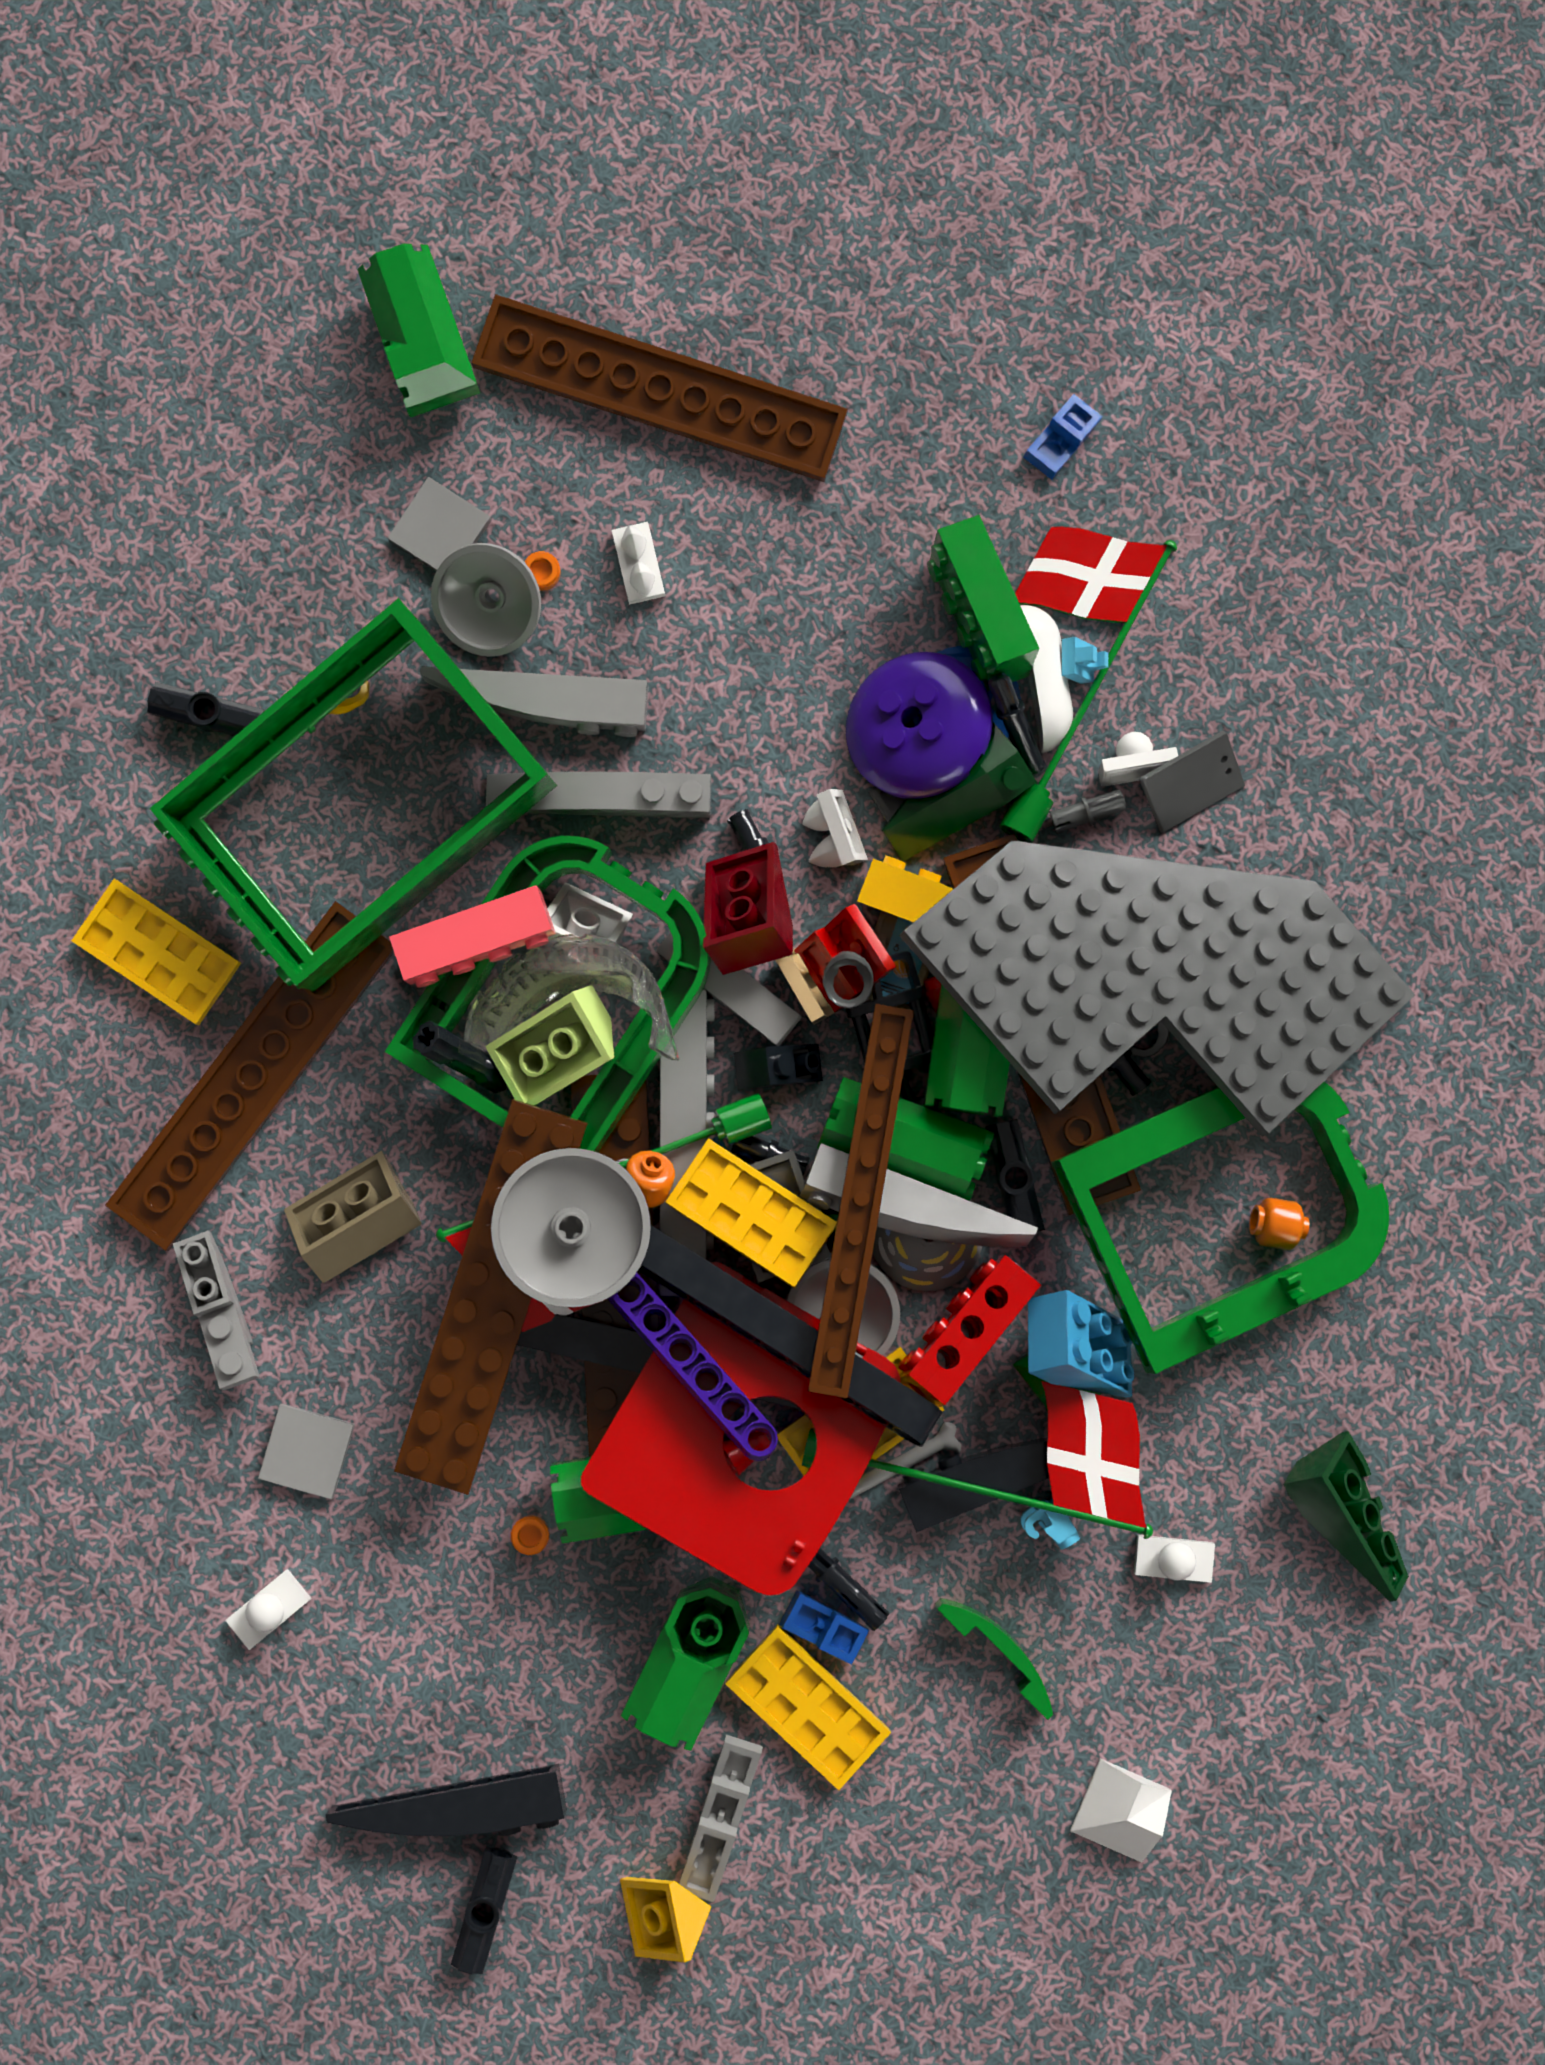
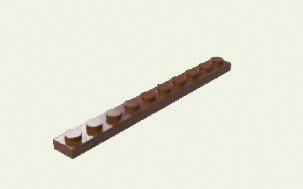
M875 1004L808 1392L848 1398L914 1010Z

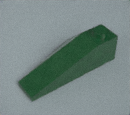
M994 722L987 750L984 755L981 754L969 771L970 775L952 789L936 796L921 799H905L884 826L882 832L901 861L909 859L1002 807L1037 783L1018 750Z
M1345 1431L1298 1460L1283 1485L1301 1515L1389 1602H1393L1399 1597L1409 1576L1393 1533L1383 1531L1380 1510L1383 1509L1381 1499L1379 1496L1371 1498L1364 1477L1371 1475L1367 1461L1349 1431Z

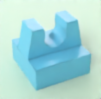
M1077 637L1062 639V676L1079 684L1091 683L1094 681V671L1108 668V652H1097V647Z

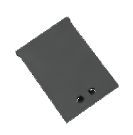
M1224 730L1140 777L1141 785L1160 833H1165L1172 827L1245 786L1228 735Z

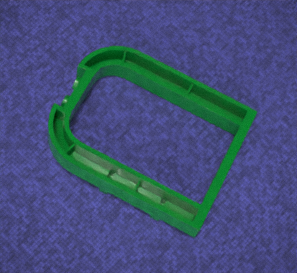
M579 836L551 837L536 842L517 854L502 871L481 904L535 885L543 893L554 880L567 874H584L597 879L660 919L669 928L673 937V954L668 967L656 986L663 998L674 1036L701 995L710 971L711 958L703 948V938L706 937L705 928L691 903L674 888L664 901L661 899L664 893L647 881H644L642 886L629 879L632 872L619 863L612 861L610 866L606 864L612 856L609 847L589 838ZM489 958L475 962L476 968L469 972L453 975V972L449 971L438 975L439 981L426 987L385 1052L503 1128L508 1111L433 1064V1060L413 1049V1036L416 1035L420 1025L432 1021L450 1032L453 1031L498 962H490ZM649 997L615 1047L614 1058L604 1064L571 1115V1118L588 1123L580 1149L599 1153L673 1038L662 1013Z
M1323 1082L1294 1110L1303 1115L1312 1128L1343 1196L1346 1216L1344 1227L1338 1237L1322 1249L1154 1327H1151L1089 1189L1245 1119V1117L1221 1089L1216 1087L1051 1162L1146 1373L1157 1374L1351 1283L1363 1275L1379 1256L1386 1241L1389 1227L1387 1195L1382 1183L1366 1184V1170L1362 1163L1354 1158L1349 1147L1351 1145L1350 1135L1346 1128L1337 1121L1338 1118L1350 1112L1341 1097L1326 1082Z

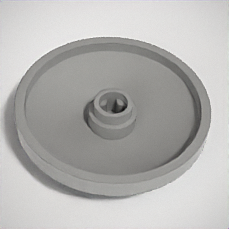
M566 1148L552 1150L530 1159L509 1177L502 1187L494 1206L491 1234L494 1251L501 1268L521 1291L549 1305L582 1307L611 1297L634 1277L645 1258L651 1227L645 1197L639 1185L627 1170L603 1154L585 1149Z

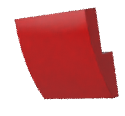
M856 904L845 907L825 927L814 931L794 949V952L800 955L809 971V975L834 1013L844 1007L835 1005L828 998L823 986V975L826 966L837 954L843 951H850L865 958L873 971V986L897 967ZM846 965L839 967L838 974L834 977L833 985L836 994L846 1000L855 999L861 994L864 982L856 966Z

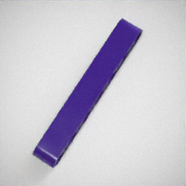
M636 1272L634 1277L625 1286L631 1285L636 1287L640 1292L639 1298L634 1302H624L619 1298L617 1292L607 1298L609 1302L747 1458L753 1461H764L769 1458L774 1452L778 1441L777 1432ZM653 1314L660 1315L666 1322L665 1327L658 1332L649 1331L644 1325V1320L648 1316ZM679 1343L686 1344L690 1348L692 1355L685 1361H676L669 1352L672 1346ZM706 1372L711 1373L716 1377L718 1385L711 1391L701 1390L695 1381L698 1375ZM728 1402H735L741 1405L744 1415L737 1421H730L723 1416L721 1408ZM758 1431L765 1433L769 1438L770 1446L764 1451L754 1450L748 1443L750 1434Z

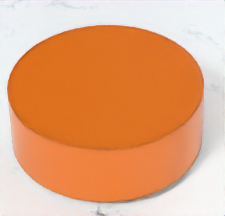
M538 551L526 558L525 563L532 571L540 591L549 590L558 583L561 569L558 560L552 554Z
M528 1515L520 1518L511 1530L512 1545L518 1552L524 1555L540 1553L549 1542V1527L538 1516Z

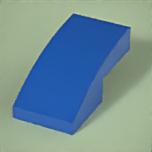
M1073 394L1055 414L1047 428L1027 449L1023 458L1052 480L1094 430L1103 416Z
M796 1590L779 1623L783 1629L815 1644L820 1650L851 1665L869 1632V1629L798 1590Z

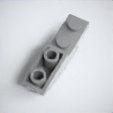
M208 1230L173 1243L192 1311L199 1318L219 1389L225 1391L260 1378L250 1346L253 1344L251 1334L227 1267L212 1233Z

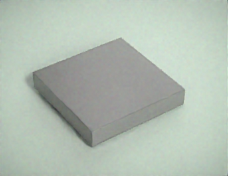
M428 477L387 538L389 542L434 571H437L441 563L450 554L464 546L476 544L492 519L488 514Z
M280 1404L258 1479L333 1499L355 1424L287 1404Z

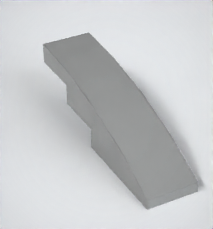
M671 932L656 949V952L668 962H670L673 954V937ZM711 959L710 971L703 990H707V993L717 999L728 1010L776 1046H780L802 1017L745 971L739 970L722 975Z
M727 1734L679 1881L681 1886L697 1897L714 1902L763 1749L761 1745Z

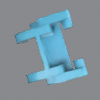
M1050 1498V1499H1048V1500H1046V1499L1041 1500V1501H1043V1502H1047V1503L1053 1504V1499H1052V1498ZM1030 1507L1020 1517L1021 1526L1030 1537L1034 1539L1039 1537L1038 1531L1033 1527V1524L1038 1521L1039 1525L1052 1537L1060 1550L1073 1545L1080 1539L1076 1528L1067 1515Z

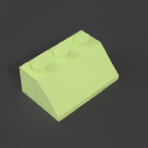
M593 985L569 993L485 1047L514 1099L536 1106L614 1058L611 1017Z

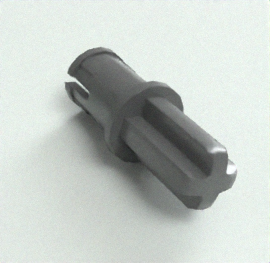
M1115 790L1088 800L1085 797H1081V802L1049 811L1053 819L1052 823L1056 834H1060L1063 831L1087 823L1089 826H1092L1095 820L1122 812L1126 809V802L1122 792Z

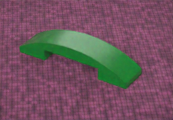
M939 1598L935 1603L937 1609L964 1637L976 1626L1025 1675L1017 1684L1020 1693L1049 1720L1053 1716V1711L1046 1688L1032 1662L1017 1642L998 1624L977 1610L952 1600Z

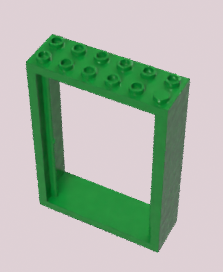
M398 598L149 809L158 818L153 822L156 828L168 840L173 838L182 847L178 851L180 857L192 869L197 867L206 876L202 883L216 898L221 896L229 904L230 907L226 911L232 920L241 928L245 925L253 933L254 937L251 939V942L263 956L267 957L270 955L279 966L275 968V971L288 986L294 984L298 989L305 988L315 991L558 785L420 621ZM415 641L523 769L525 774L313 952L204 819L307 731L310 734L315 732L316 728L314 726Z

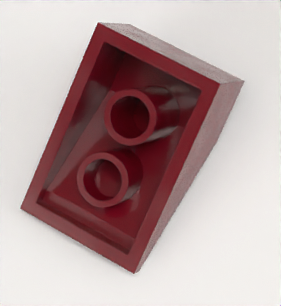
M775 842L706 863L704 901L706 937L703 938V948L722 975L793 955V924L778 847Z

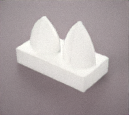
M648 522L612 530L629 605L664 597V587Z
M828 789L817 794L818 800L808 809L802 824L816 831L829 830L831 835L823 839L816 846L809 858V862L820 867L856 865L868 860L843 790Z

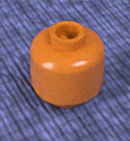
M640 1151L634 1154L627 1162L625 1170L629 1172L639 1185L648 1208H654L663 1204L669 1197L674 1183L675 1170L673 1164L667 1157L658 1152Z
M1266 1198L1260 1205L1253 1207L1249 1220V1231L1251 1235H1255L1256 1241L1261 1246L1292 1250L1298 1245L1300 1239H1306L1309 1232V1218L1304 1217L1302 1207L1295 1201Z

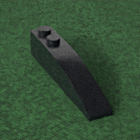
M1047 1438L1004 1445L962 1459L959 1453L938 1461L940 1468L928 1473L1012 1494L1049 1479ZM924 1468L917 1469L918 1471L925 1472ZM906 1475L902 1476L904 1482L897 1485L916 1533L998 1499Z
M559 1764L334 1805L326 1813L327 1823L365 1831L407 1836H458L498 1831L499 1836H508L520 1832L522 1826L536 1824L537 1829H545L558 1825L559 1820L565 1818L567 1806Z

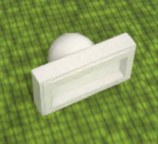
M1130 732L1125 734L1116 746L1117 757L1101 760L1099 769L1100 784L1104 787L1140 781L1141 776L1177 757V748L1153 751V745L1149 737L1143 733Z
M1137 1535L1133 1573L1140 1576L1169 1578L1175 1581L1190 1580L1212 1583L1215 1544L1206 1541L1156 1536L1144 1539V1535Z
M287 1569L225 1621L248 1650H250L306 1604L311 1597Z

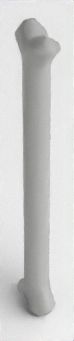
M944 1422L939 1433L927 1440L922 1447L916 1446L886 1463L910 1468L941 1450H952L959 1453L961 1451V1443L955 1438L957 1429L955 1424ZM875 1468L862 1475L850 1499L897 1475V1473Z

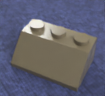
M383 1151L378 1152L284 1209L301 1257L323 1283L343 1273L368 1256L375 1254L378 1250L422 1224L414 1203Z

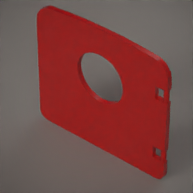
M710 1262L818 1330L820 1319L766 1288H762L746 1279L743 1275L724 1264ZM683 1299L675 1316L750 1401L762 1397L781 1398L793 1403L806 1414L813 1426L816 1437V1452L810 1469L798 1482L779 1490H761L741 1481L733 1473L726 1461L723 1450L724 1431L653 1352L581 1476V1486L591 1497L752 1591L765 1596L780 1595L790 1590L796 1584L832 1530L861 1479L886 1427L839 1397L808 1392L809 1378ZM857 1342L856 1352L863 1356L862 1359L901 1383L900 1375L891 1361L871 1348H867ZM682 1343L675 1344L669 1351L671 1357L676 1361H685L692 1355L690 1348ZM701 1373L695 1379L698 1388L704 1391H711L718 1385L716 1377L711 1373ZM735 1402L726 1403L721 1408L723 1416L729 1420L741 1405Z

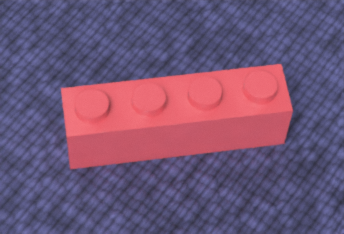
M535 885L389 936L403 980L410 985L416 984L417 988H421L438 982V975L452 971L453 975L469 972L476 968L475 962L489 958L490 962L506 959L512 956V949L526 945L527 949L543 946L549 942L548 937L555 935L556 932L542 891Z

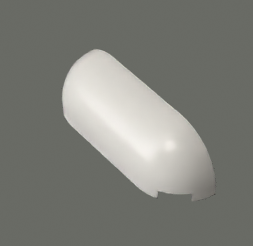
M1020 605L1040 648L1028 677L1041 753H1045L1055 749L1061 743L1072 724L1073 707L1068 678L1062 676V642L1055 621L1045 611L1037 607Z

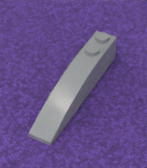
M420 668V675L425 682L463 699L438 668ZM460 669L494 711L535 722L577 728V733L586 735H597L600 729L615 730L614 734L621 737H636L637 731L646 732L649 689L647 680Z
M547 772L558 786L526 812L531 814L710 819L711 774ZM525 773L487 774L486 806Z
M821 1143L800 1197L806 1199L815 1208L822 1210L830 1208L839 1212L849 1154ZM889 1169L886 1171L877 1227L909 1236L946 1243L989 1247H1027L1036 1235L1038 1227Z

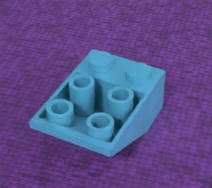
M1069 1290L1034 1297L1028 1301V1373L1050 1384L1125 1398L1132 1396V1381L1134 1380V1369L1131 1364L1132 1341L1121 1318Z

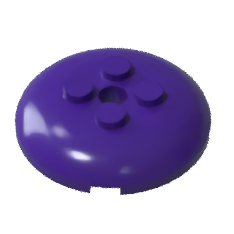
M915 652L898 656L874 670L860 685L852 699L846 720V742L850 757L859 773L868 782L889 795L906 799H921L944 793L965 780L970 775L969 771L981 754L984 755L987 750L993 726L990 698L977 675L964 663L951 656L936 652ZM916 714L922 715V720L916 727L907 728L910 721L916 717Z

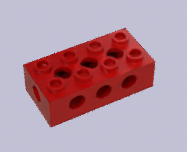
M1007 1255L997 1260L990 1258L986 1263L980 1264L969 1278L974 1283L970 1289L966 1287L952 1298L945 1308L950 1312L946 1318L942 1317L939 1321H935L922 1336V1339L926 1341L923 1347H918L915 1351L911 1350L897 1367L902 1371L900 1374L901 1383L937 1407L946 1405L1041 1286L1039 1282ZM985 1294L991 1298L992 1307L987 1304ZM961 1323L967 1326L969 1337L962 1333ZM937 1352L944 1356L945 1368L938 1364Z

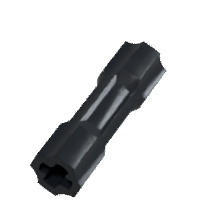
M432 1021L420 1025L418 1032L413 1036V1049L436 1063L444 1064L467 1076L478 1085L495 1094L506 1090L507 1084L487 1051L484 1052Z

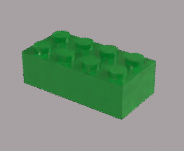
M980 515L938 529L934 544L931 546V556L927 562V567L933 582L939 581L943 590L942 602L947 614L954 615L958 624L956 632L963 648L968 647L973 658L971 660L972 671L980 681H983L987 692L990 691L988 686L989 678L997 673L1004 672L1010 678L1011 683L1028 677L1040 648Z

